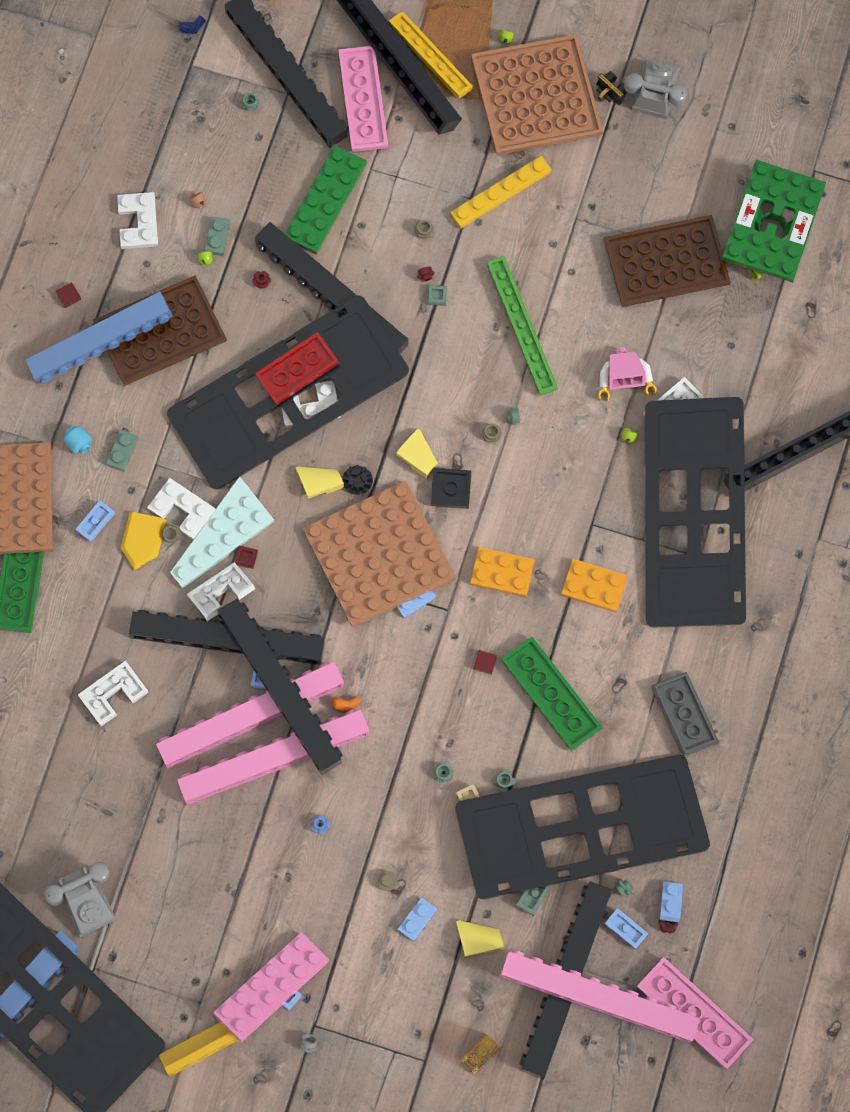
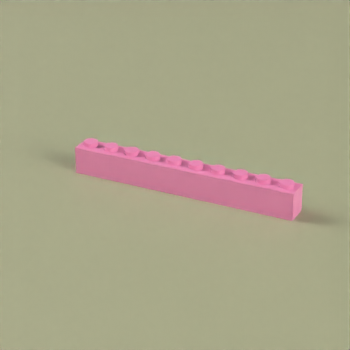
M329 662L323 663L318 667L319 669L313 672L308 670L302 673L300 678L290 679L292 683L295 681L301 690L299 694L302 699L306 698L310 703L344 687V681L334 662L330 664ZM266 690L265 694L261 696L254 695L244 704H234L230 707L231 710L224 713L223 711L215 713L212 716L213 718L207 721L203 719L196 722L192 728L180 729L172 737L165 736L156 745L168 769L282 716V713Z
M350 710L345 713V716L340 718L338 716L332 717L327 720V723L320 725L323 731L327 730L332 738L330 742L333 747H340L370 735L361 710ZM293 732L290 734L291 737L285 739L283 737L277 738L272 741V744L256 746L254 751L249 753L246 751L240 752L235 755L236 758L230 760L228 758L222 759L217 762V765L201 767L199 772L191 774V772L185 773L177 781L185 803L189 805L304 761L310 757Z
M513 950L506 954L499 977L688 1043L693 1042L700 1018L695 1017L696 1014L688 1010H684V1012L678 1011L674 1005L665 1003V1005L658 1004V1000L646 997L644 999L638 997V993L627 990V992L621 991L619 986L608 983L606 986L601 984L599 979L594 977L586 979L581 977V973L574 970L566 972L557 964L551 963L550 966L543 964V960L537 957H532L531 959L523 957L524 953Z

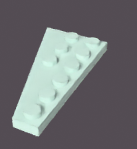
M241 477L237 479L170 572L182 589L238 549L239 545L242 546L274 522L272 516Z

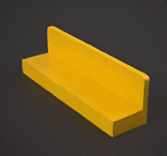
M220 1022L161 1053L159 1057L170 1077L238 1041V1039Z

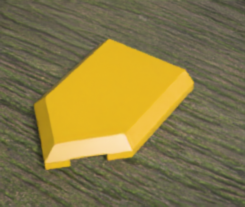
M129 512L120 549L134 570L158 557L163 538L162 531L166 526L167 520Z

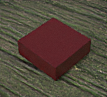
M72 282L56 290V294L65 308L81 300V296Z
M239 545L235 560L236 565L254 569L258 550Z
M478 650L473 670L492 675L497 655Z

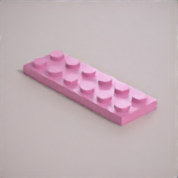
M372 46L339 49L352 152L388 148L375 50Z
M301 932L217 1008L213 1014L242 1043L329 962V959Z
M664 957L637 986L646 997L658 1000V1004L665 1005V1003L676 1006L678 1011L684 1012V1010L694 1012L696 1014L695 1017L700 1018L693 1040L726 1070L754 1040Z

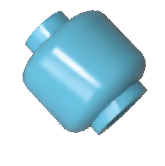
M72 426L64 433V443L72 453L84 454L91 448L92 437L83 427Z

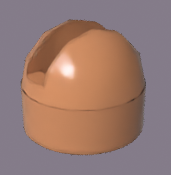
M202 192L195 194L189 199L191 204L197 208L205 204V197Z

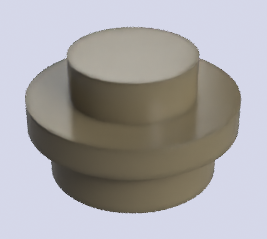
M421 220L416 224L415 232L419 237L428 238L433 234L434 228L431 222Z
M496 424L486 425L482 431L483 438L488 442L498 441L501 437L500 427Z
M171 523L163 528L162 535L167 542L174 543L181 538L182 531L178 525Z
M391 871L382 872L378 877V885L384 891H391L397 886V877Z

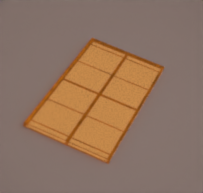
M427 0L424 35L473 86L472 90L461 98L482 100L471 61V54L489 50L493 0ZM421 60V66L444 96L455 97Z

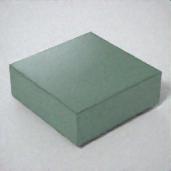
M428 285L427 305L446 306L447 286Z

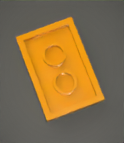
M479 547L470 585L527 597L535 559Z
M572 559L561 596L616 612L628 575Z

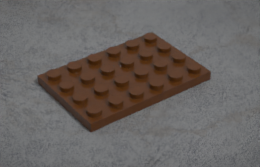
M712 215L604 237L622 307L730 285L731 283L725 260H722L723 252Z
M196 275L158 291L164 296L173 314L169 321L163 324L159 323L153 326L150 331L141 332L130 341L125 340L118 347L107 350L123 386L227 341ZM156 293L93 319L94 325Z

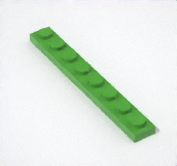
M505 256L487 261V267L539 395L542 396L558 389Z

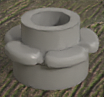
M304 1034L298 1041L301 1049L305 1052L315 1051L318 1047L317 1038L311 1034Z

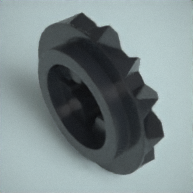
M356 465L350 466L344 472L342 481L344 488L349 493L361 495L369 491L373 483V477L366 467ZM361 474V480L363 482L358 481L357 484L354 485V478H352V476L358 477V475Z

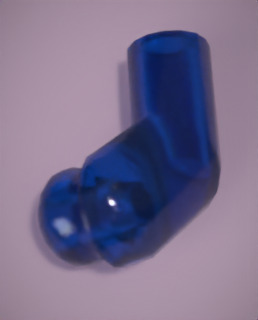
M198 16L194 22H181L179 30L185 34H196L206 20L202 16Z

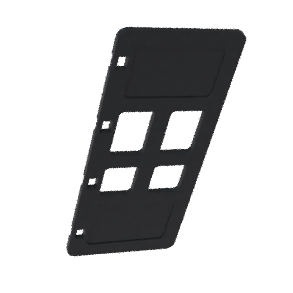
M357 295L296 331L288 338L281 340L246 361L238 368L231 370L196 391L188 398L173 405L168 409L167 416L211 488L217 490L408 375L409 367L365 298ZM346 309L348 313L338 318L336 314ZM318 332L339 361V364L278 405L268 396L254 406L246 407L235 390L236 386L251 378L256 372ZM296 339L298 343L288 348L286 344ZM246 369L248 373L238 378L236 374ZM330 378L341 394V400L311 418L305 419L295 404L294 397L322 380ZM196 399L198 403L188 409L186 404ZM282 407L293 424V428L269 442L256 421L274 409Z
M740 397L650 401L645 406L646 623L650 627L741 625L746 621L744 403ZM733 419H739V429H733ZM703 469H729V508L727 510H702L701 471ZM686 470L687 510L681 512H660L659 473L661 471ZM733 476H740V486H733ZM711 524H728L730 531L729 552L702 553L701 527ZM662 526H687L686 554H660L659 530ZM734 534H740V544H734ZM735 592H741V602H735Z
M682 755L669 756L459 801L455 807L477 897L483 900L674 859L685 855L697 854L707 851L710 846L686 757ZM615 783L618 786L623 809L598 815L594 814L588 789ZM565 793L574 794L579 813L578 819L542 827L536 825L531 801ZM627 824L634 850L609 856L605 855L598 830ZM579 833L584 834L590 855L589 860L553 868L547 867L541 842ZM687 845L688 850L677 852L676 846ZM628 857L629 863L618 865L617 859ZM559 871H569V876L559 878ZM509 882V889L499 891V884Z
M0 883V976L4 972L9 973L37 1001V1005L20 1023H15L0 1009V1032L83 1112H106L163 1052L165 1042ZM35 940L41 941L69 970L49 991L17 961L18 957ZM78 982H83L102 1001L100 1007L84 1023L79 1022L61 1004L64 996ZM48 1014L52 1015L71 1035L52 1056H49L29 1036V1033ZM32 1046L41 1053L37 1059L28 1052ZM77 1090L86 1097L82 1103L73 1095Z

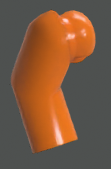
M337 696L331 700L332 707L344 713L361 704L357 696L348 701Z

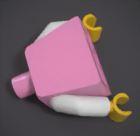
M624 347L617 348L615 350L616 354L610 355V361L605 362L600 371V387L602 389L599 392V400L601 401V394L603 393L608 395L607 401L609 400L610 393L607 387H609V390L645 386V383L647 386L644 389L645 396H649L648 388L653 390L654 395L657 388L651 382L653 378L649 364L639 358L636 352H626Z

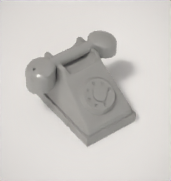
M646 59L641 76L632 73L624 81V89L629 93H636L632 110L667 119L671 104L682 106L686 102L687 91L683 86L677 84L681 68Z
M97 862L88 868L82 867L80 870L60 878L57 883L49 885L44 890L43 896L49 905L58 906L62 901L64 902L80 938L116 921V917L99 884L107 881L110 876L109 868L104 863Z

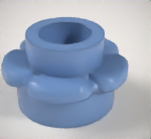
M324 815L315 816L311 820V830L314 833L324 834L330 827V822Z

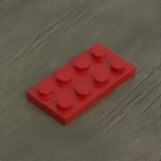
M316 332L256 372L255 375L274 403L278 405L338 365L339 361L320 334Z

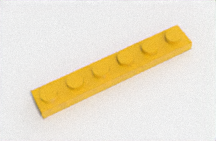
M403 11L388 21L399 37L457 99H460L472 90L473 86Z
M540 156L450 212V216L458 227L462 229L552 172V169L544 158Z

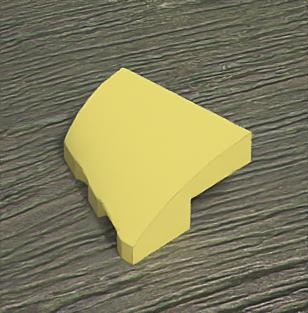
M419 429L408 438L396 453L398 457L411 465V468L425 479L430 476L433 469L438 465Z
M295 467L308 499L322 493L329 494L344 488L342 478L336 469Z
M461 920L456 921L465 957L504 949L499 929Z

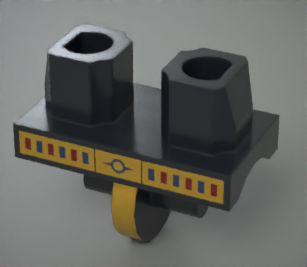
M612 71L605 75L599 74L596 83L598 86L596 91L600 94L598 100L602 102L606 99L609 103L614 100L620 106L628 93L624 89V83L622 82L616 87L613 83L617 80V77Z

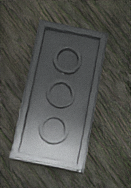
M687 672L651 686L683 757L718 744L719 740Z

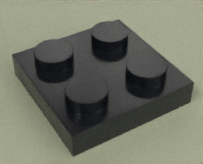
M434 468L431 506L469 509L472 470Z

